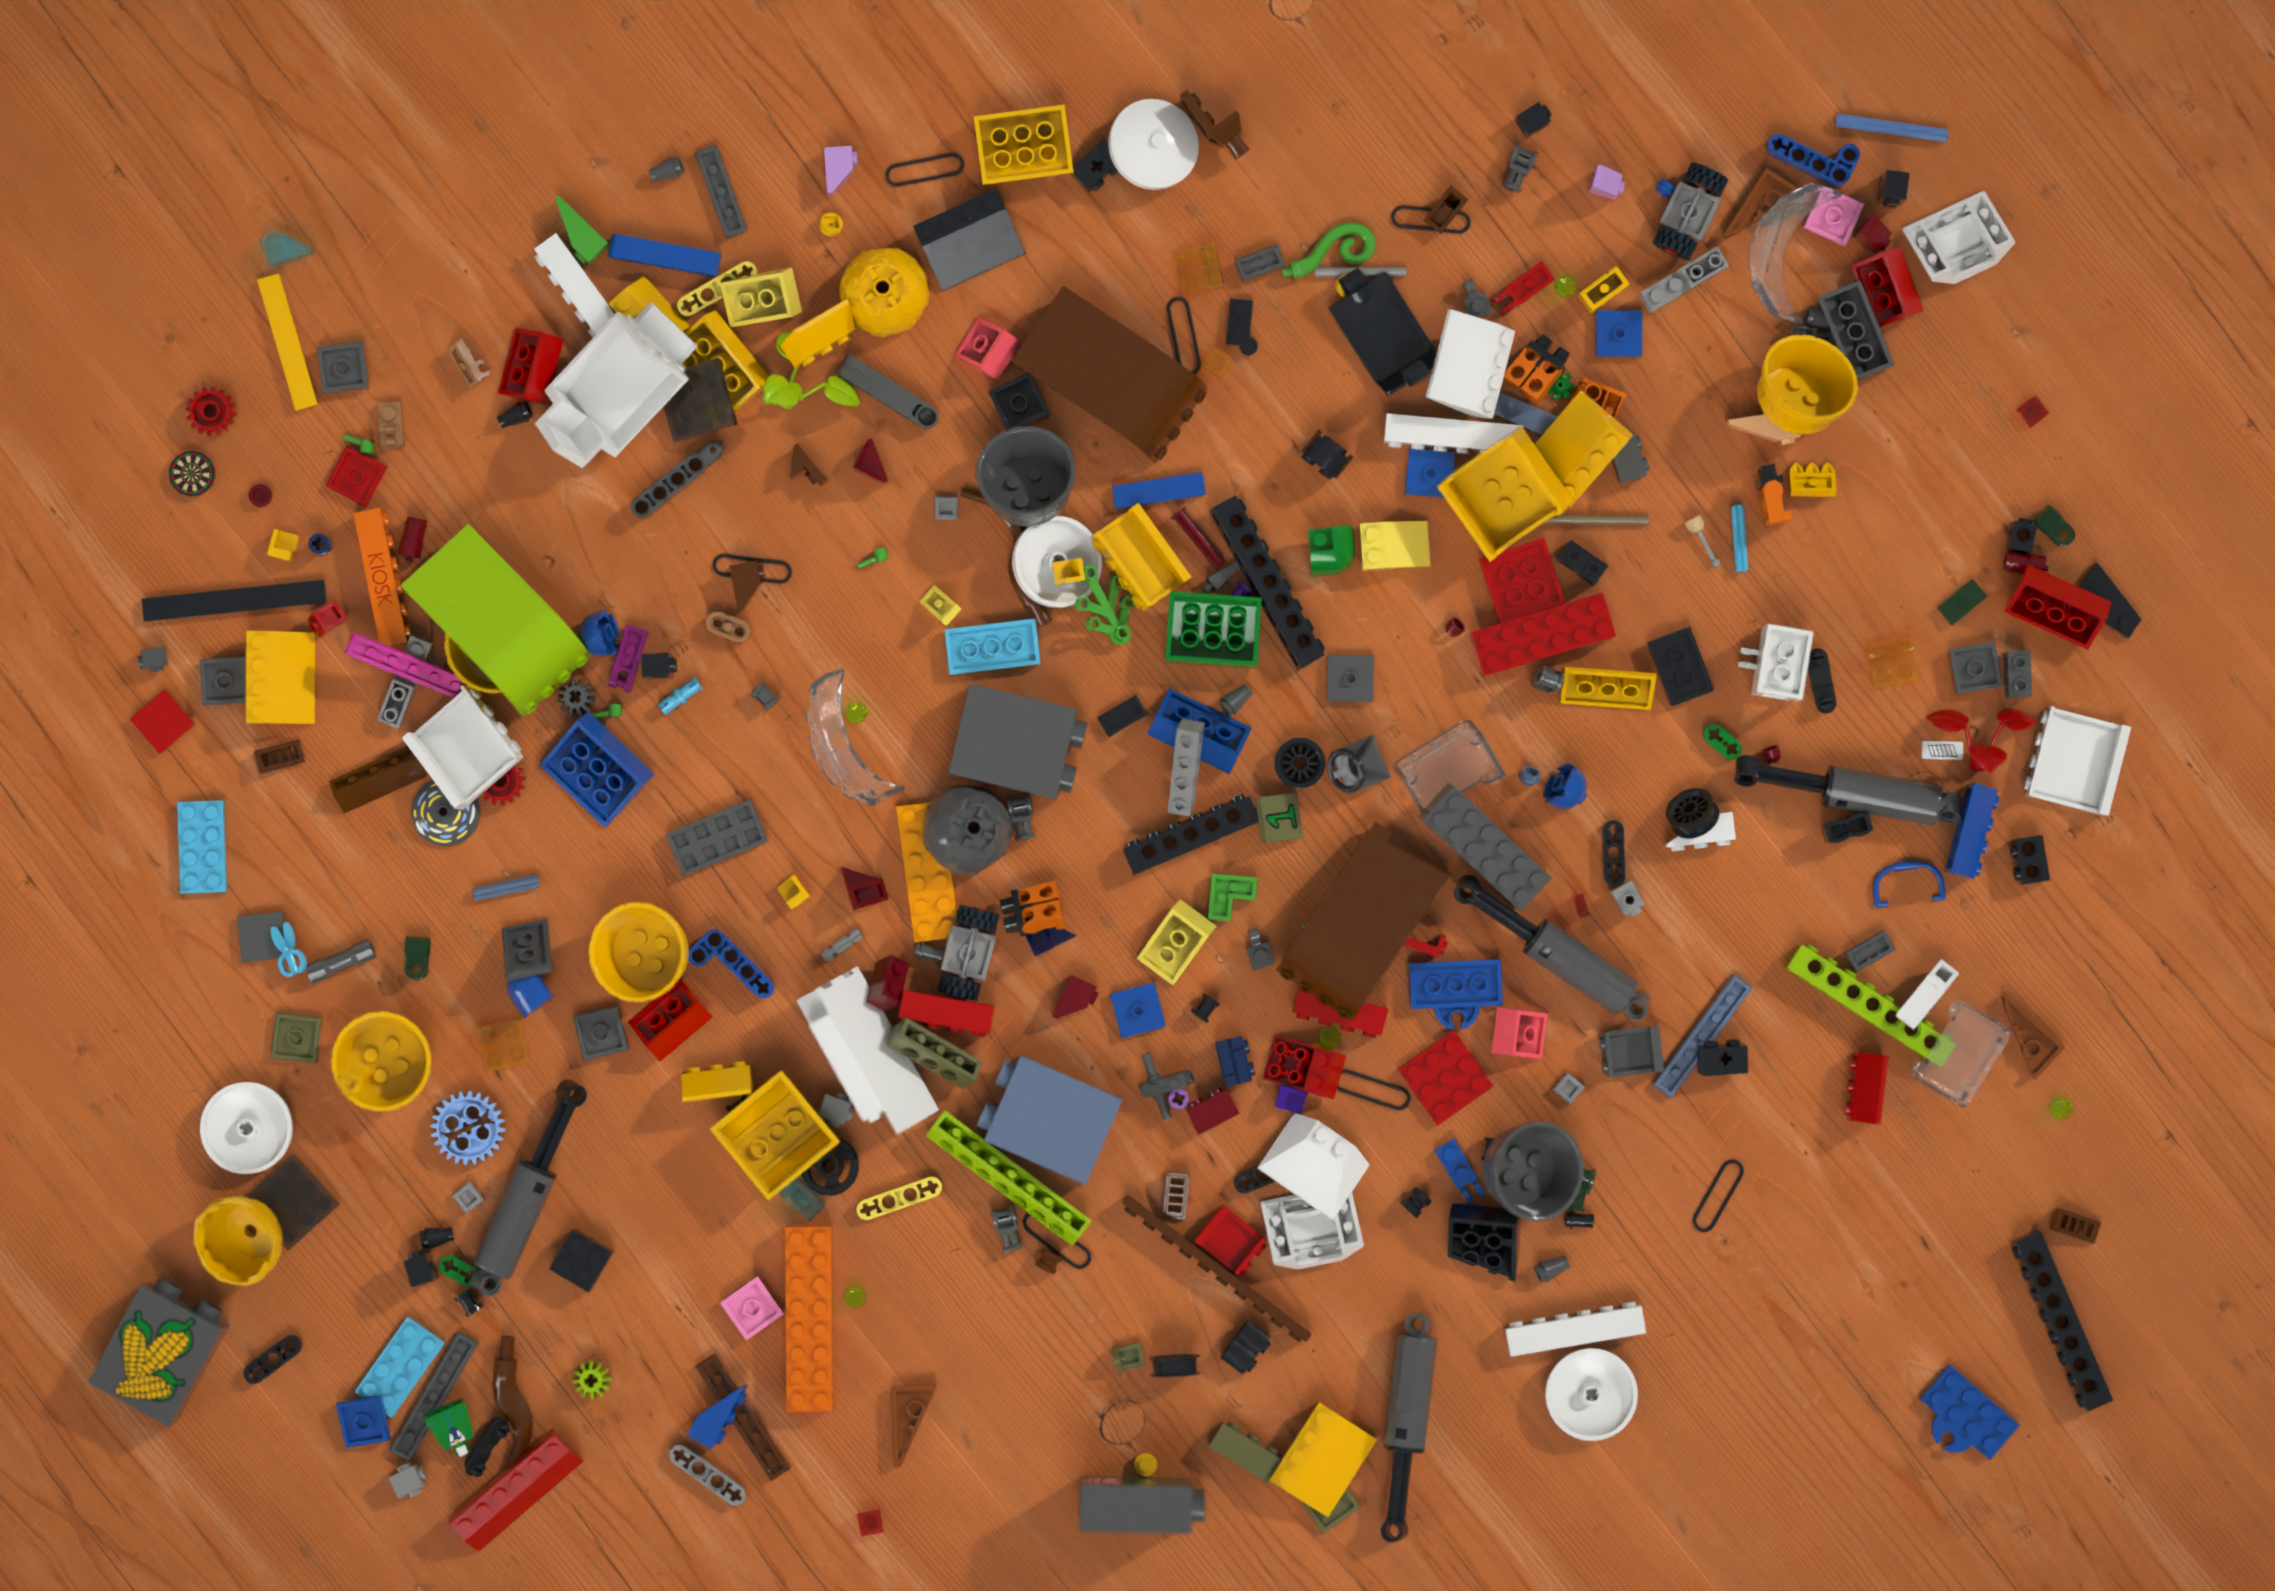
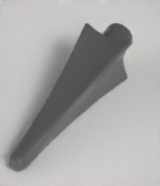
M1237 561L1209 576L1206 579L1208 582L1202 586L1204 592L1208 594L1213 589L1217 591L1240 567Z

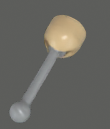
M1701 514L1685 521L1684 524L1687 529L1692 533H1697L1711 559V565L1718 567L1720 561L1715 558L1702 533L1704 520Z

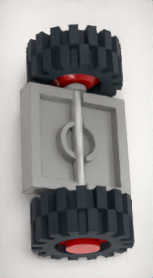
M1691 162L1683 178L1687 184L1679 181L1660 220V224L1663 226H1660L1652 242L1662 251L1687 261L1690 260L1697 246L1695 240L1702 243L1721 203V199L1716 198V196H1721L1728 182V179L1721 173L1696 162Z
M959 905L955 922L971 927L966 929L951 925L940 970L956 973L958 977L942 973L937 989L938 992L960 999L978 1000L981 983L964 978L971 977L985 981L996 936L981 933L977 928L995 933L999 919L998 914L976 907L971 908Z

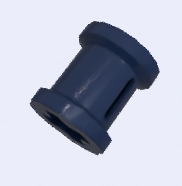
M320 533L311 536L308 542L310 550L317 555H326L332 548L331 540ZM321 539V541L325 542V546H322L319 550L315 543L320 542Z

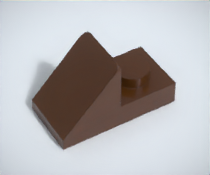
M1450 185L1424 218V221L1442 234L1469 199Z
M797 443L793 448L791 480L807 469L808 472L805 475L814 485L817 482L820 486L823 485L827 479Z

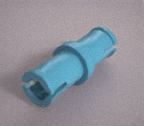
M693 677V679L679 689L675 688L673 690L674 693L659 702L658 706L662 708L661 710L665 715H668L669 712L680 704H686L687 699L702 690L703 687Z

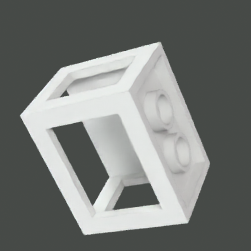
M1767 624L1761 629L1758 650L1741 648L1740 653L1757 656L1756 664L1746 661L1738 663V667L1755 670L1751 695L1792 702L1803 699L1813 631Z

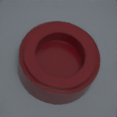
M254 485L249 491V500L257 507H266L272 501V491L266 485Z

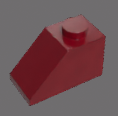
M1872 214L1853 238L1876 254L1879 250L1883 252L1891 242L1888 238L1892 233L1876 215Z
M1072 975L1052 1017L1057 1019L1085 1009L1088 1004L1093 1005L1099 994L1095 991L1096 986Z

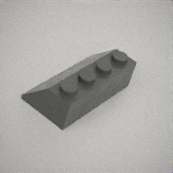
M1860 280L1817 297L1837 348L1852 364L1857 381L1894 366Z

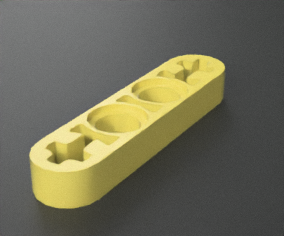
M746 261L738 264L679 299L677 303L678 311L684 317H692L723 299L720 283L724 278L736 279L732 273L736 272L739 276L743 273L742 268L744 267L752 268L751 275H755L758 273L756 266ZM711 289L714 292V297L711 301H704L701 298L703 290ZM697 294V298L702 306L699 307L696 303L691 307V312L687 310L682 311L684 307L683 302H694L693 296Z
M931 1176L860 1201L856 1209L857 1214L863 1220H870L939 1195L942 1190V1183L937 1177ZM930 1180L938 1184L935 1193H932L930 1190L923 1193L926 1197L921 1198L917 1184L921 1183V1188L928 1186V1181ZM905 1189H915L917 1192L916 1199L913 1201L906 1200L904 1198ZM887 1195L895 1199V1205L890 1209L882 1205V1199ZM878 1199V1205L882 1212L877 1213L876 1208L870 1211V1216H867L866 1213H861L864 1203L872 1206L876 1204L873 1200Z

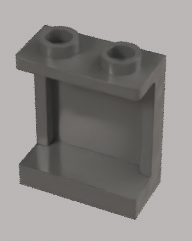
M1659 1026L1602 1032L1603 1037H1599L1600 1050L1605 1051V1060H1602L1603 1073H1607L1608 1078L1664 1072Z

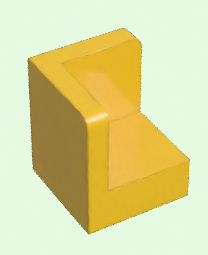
M274 528L267 555L293 562L299 536Z
M1081 557L1052 563L1055 586L1078 583L1085 580Z
M795 874L777 887V890L786 900L791 910L811 897Z

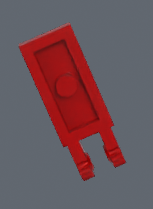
M1541 261L1505 287V290L1491 301L1493 304H1498L1509 294L1513 302L1501 309L1500 314L1504 316L1513 308L1519 307L1555 281V278Z

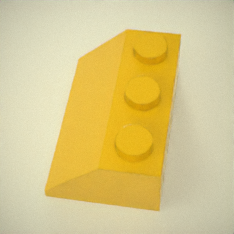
M645 276L626 287L608 303L616 313L619 312L625 317L630 315L635 319L652 302L683 332L690 328L686 321Z
M848 299L796 328L780 345L794 368L802 364L804 367L810 365L816 360L815 356L821 354L823 357L833 350L832 346L837 343L839 346H842L851 339L849 335L855 330Z
M745 1061L734 1062L730 1068H723L722 1064L710 1065L709 1070L700 1071V1067L686 1068V1073L681 1074L683 1102L754 1092L751 1065H746Z

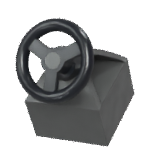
M1374 735L1330 753L1327 765L1329 777L1332 783L1339 790L1346 792L1347 795L1391 777Z

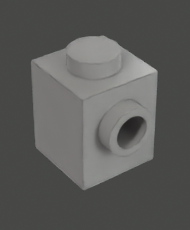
M1628 881L1610 891L1623 916L1629 914L1630 917H1633L1642 911L1641 906L1645 905L1632 881ZM1627 896L1631 897L1630 904L1625 902Z
M837 1092L835 1096L826 1093L818 1115L827 1119V1124L839 1127L840 1124L844 1125L846 1120L851 1121L855 1108L851 1107L852 1102L848 1101V1096Z
M409 1462L396 1468L398 1473L389 1477L398 1499L407 1494L413 1497L423 1492L421 1487L426 1485L424 1480L427 1479L422 1467L418 1468L417 1464L410 1466Z

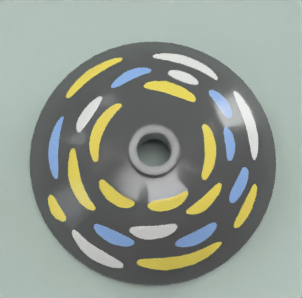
M432 780L417 792L413 800L411 809L412 821L417 832L426 841L438 846H454L467 840L476 830L480 820V804L478 798H476L464 810L455 809L434 780ZM443 807L448 810L446 816L440 814V809Z

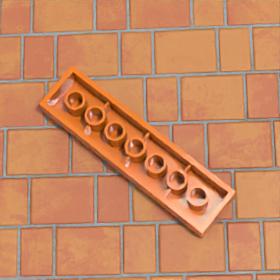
M832 1225L786 1226V1412L833 1411Z

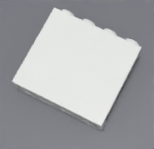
M462 685L460 687L462 692L415 733L408 732L402 739L455 809L464 810L524 757L520 753L521 748L518 743L511 740L506 734L508 733L506 727L501 722H497L493 717L495 715L494 711L481 701L479 691Z
M2053 706L2048 707L2047 710H2043L2041 716L2042 731L2036 735L2035 745L2038 747L2036 754H2032L2029 767L2032 770L2030 777L2027 776L2024 782L2023 789L2026 790L2025 795L2094 814L2109 816L2131 727L2056 709Z

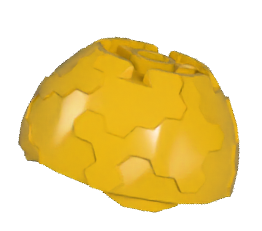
M878 248L866 252L863 251L851 260L841 278L839 296L840 302L846 299L850 302L855 326L870 333L872 336L886 337L908 331L916 324L926 306H928L930 291L928 290L925 271L914 257L898 248ZM881 281L889 284V290L885 294H880L876 290L877 284Z
M228 1196L211 1203L196 1218L194 1223V1244L204 1268L214 1275L217 1280L234 1285L247 1286L262 1280L276 1265L282 1250V1230L277 1217L264 1203L254 1198ZM249 1225H253L256 1228V1235L249 1231Z

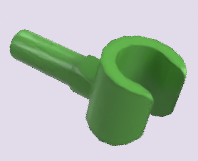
M348 434L344 435L343 439L361 445L360 452L373 454V442L361 440Z
M874 549L875 557L857 563L858 568L860 569L875 562L886 561L888 558L887 549Z
M609 704V711L592 715L596 719L620 717L622 705Z

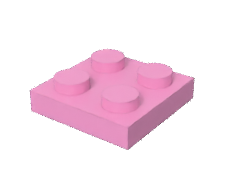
M1822 185L1803 228L1845 247L1864 204Z
M759 1276L720 1302L746 1340L784 1314Z

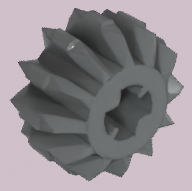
M571 678V686L566 682L562 683L566 691H557L558 694L564 695V698L557 699V703L565 702L561 707L562 711L570 707L569 716H573L576 709L577 715L581 717L582 708L586 712H590V708L586 706L587 703L595 705V701L589 700V697L596 696V693L587 692L591 689L592 685L589 683L583 687L584 679H580L578 685H576L575 678ZM573 692L581 693L579 697L581 701L579 703L571 701L573 699Z

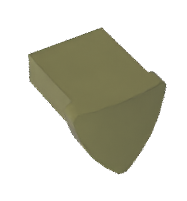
M1140 1342L1117 1347V1345L1112 1346L1113 1361L1118 1373H1122L1126 1369L1145 1365Z

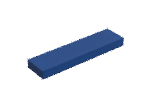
M1202 472L1112 486L1115 509L1133 507L1137 503L1147 505L1206 495Z

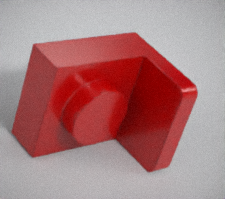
M336 600L313 612L308 621L312 632L318 634L321 638L328 631L346 622L348 618Z

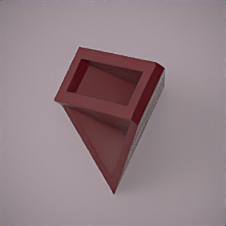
M868 439L853 468L856 472L887 484L889 482L873 439Z
M841 867L853 910L889 900L882 878L878 879Z

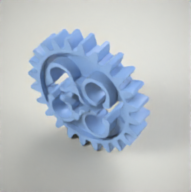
M460 1091L458 1099L454 1094H451V1102L444 1099L442 1102L445 1107L438 1106L436 1108L440 1115L432 1116V1118L437 1120V1123L430 1125V1127L437 1129V1132L431 1134V1136L438 1137L439 1139L434 1145L441 1144L443 1146L439 1153L447 1151L446 1159L455 1156L456 1164L463 1159L464 1165H468L469 1159H471L475 1165L478 1161L477 1157L484 1162L486 1161V1153L490 1156L494 1155L491 1150L492 1147L495 1149L500 1148L496 1141L504 1140L499 1135V1132L506 1131L505 1128L500 1127V1124L505 1122V1119H498V1115L502 1113V1110H494L497 1105L496 1102L491 1105L488 1104L489 1096L482 1100L481 1092H478L476 1097H473V1092L469 1091L467 1097H465L463 1091ZM469 1107H477L479 1116H484L487 1109H489L488 1118L494 1121L495 1124L485 1123L484 1127L489 1130L487 1139H481L478 1136V1130L482 1126L480 1124L471 1129V1134L467 1131L458 1135V1138H467L469 1142L467 1149H460L457 1139L452 1140L448 1147V1137L441 1132H452L453 1129L447 1125L449 1117L454 1116L457 1118L459 1123L454 1130L458 1131L466 1126L465 1122L472 1124L479 1120L478 1118L472 1119L468 1116Z

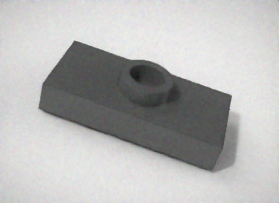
M1278 244L1234 260L1242 282L1285 267Z
M1882 930L1844 952L1856 973L1896 949L1885 930Z

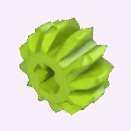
M590 1360L588 1363L589 1368H587L586 1364L581 1363L580 1368L582 1371L577 1369L574 1371V1374L580 1378L572 1379V1383H580L575 1388V1391L578 1392L583 1389L582 1398H585L588 1392H590V1399L594 1400L596 1396L595 1391L598 1396L602 1397L604 1396L602 1389H610V1386L604 1382L611 1381L612 1377H604V1374L609 1372V1369L605 1368L601 1371L602 1362H599L596 1368H594V1362ZM591 1374L594 1375L593 1378L597 1377L598 1380L593 1386L589 1385L591 1382L587 1383L586 1381Z

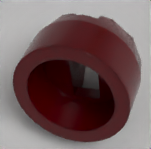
M1452 617L1446 623L1445 631L1446 633L1450 631L1451 637H1457L1465 631V626L1457 617Z
M1778 745L1767 747L1761 751L1764 760L1769 764L1777 763L1781 758V751Z

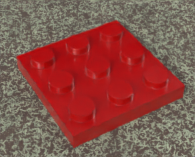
M1545 538L1505 550L1492 561H1489L1487 557L1479 559L1499 624L1565 604Z
M1454 1030L1398 1069L1437 1126L1493 1087V1084Z

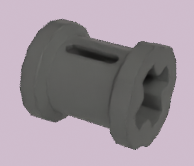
M764 681L750 696L756 698L765 707L764 710L767 712L781 697L775 695L766 686L767 683Z

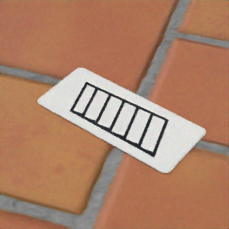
M1922 741V759L1963 760V742Z

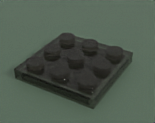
M719 358L686 367L684 373L689 380L664 405L674 443L738 425Z
M295 1153L246 1196L247 1198H254L264 1203L275 1214L282 1230V1245L288 1251L340 1205Z

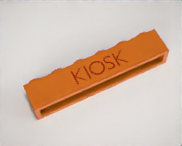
M381 508L353 513L378 640L391 647L405 645L408 643L412 631L410 624L406 625L405 621L408 611L406 603L401 601L400 593H403V588L400 586L402 585L401 579L397 580L396 576L399 566L397 558L392 556L391 549L394 548V541L392 535H388L387 526H390L388 513H384Z

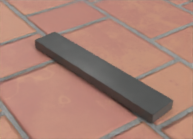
M458 1331L391 1446L390 1452L410 1462L429 1430L423 1415L442 1407L479 1344L478 1341Z

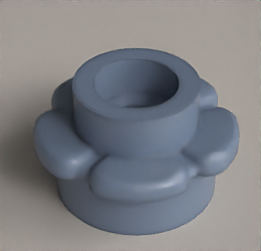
M1524 766L1518 774L1519 779L1526 786L1537 785L1540 782V771L1536 767Z

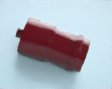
M407 516L398 554L406 556L405 561L411 562L412 558H421L424 545L423 539L428 526L426 520Z
M2007 550L2003 562V570L2020 574L2023 573L2027 564L2043 571H2048L2049 566L2046 565L2045 556L2016 552V550Z

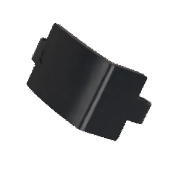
M1357 267L1340 278L1338 281L1347 296L1331 305L1329 311L1378 388L1387 396H1390L1404 386L1409 385L1412 387L1430 376L1429 370L1434 366L1438 349L1433 346L1389 275L1383 272L1367 282L1365 276Z

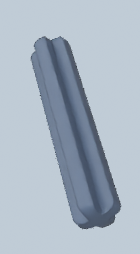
M538 875L476 887L473 888V897L475 901L536 889L540 887V880Z

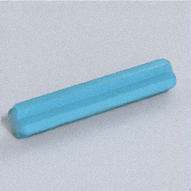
M1739 504L1731 507L1735 571L1746 572L1748 571L1745 512L1744 505Z

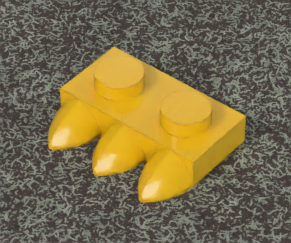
M1795 462L1791 466L1789 473L1790 497H1836V474L1833 466L1826 462L1820 473L1818 467L1811 462L1804 473L1801 465Z

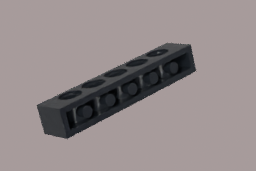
M1241 794L1231 799L1232 804L1224 807L1223 803L1211 807V813L1204 816L1202 812L1190 816V821L1185 824H1181V821L1169 825V830L1164 833H1160L1157 830L1147 834L1148 839L1139 842L1136 839L1126 843L1127 848L1123 851L1133 875L1258 823V814L1250 796L1245 798L1244 794ZM1230 809L1237 810L1239 812L1238 821H1228L1226 818L1227 811ZM1214 818L1218 821V828L1215 831L1206 829L1205 822L1207 819ZM1193 827L1197 830V837L1194 840L1185 838L1184 831L1186 828ZM1172 836L1176 839V846L1173 849H1166L1164 847L1163 839L1165 837ZM1145 845H1151L1155 848V855L1152 858H1145L1142 855V848Z

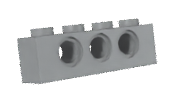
M1182 719L1177 728L1168 813L1190 816L1195 807L1204 722Z

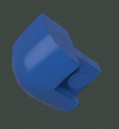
M541 975L511 981L507 980V993L524 1018L536 1012L544 1003L554 997L542 981L543 977Z

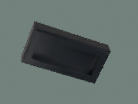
M1134 695L1097 717L1107 736L1111 737L1148 715L1138 696Z

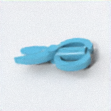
M284 922V938L276 926L271 927V937L275 946L282 952L278 959L280 972L286 977H293L296 973L304 972L307 961L302 951L294 949V930L289 922ZM294 954L299 957L300 967H298ZM285 959L287 960L290 972L285 967Z

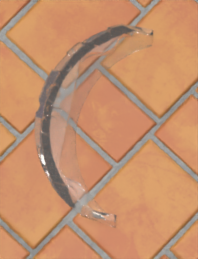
M1814 183L1807 184L1780 197L1775 201L1776 204L1767 214H1764L1754 231V240L1751 242L1749 250L1751 282L1761 302L1773 316L1803 325L1804 320L1792 307L1784 286L1783 261L1785 251L1799 223L1821 204L1841 197L1842 192Z
M842 668L824 674L811 684L809 692H811L809 709L806 710L805 714L806 722H809L811 732L808 739L813 755L819 762L820 769L832 785L836 784L844 791L843 795L849 799H856L867 803L866 805H876L905 789L901 785L889 783L875 775L861 761L852 747L841 713V687L845 671Z

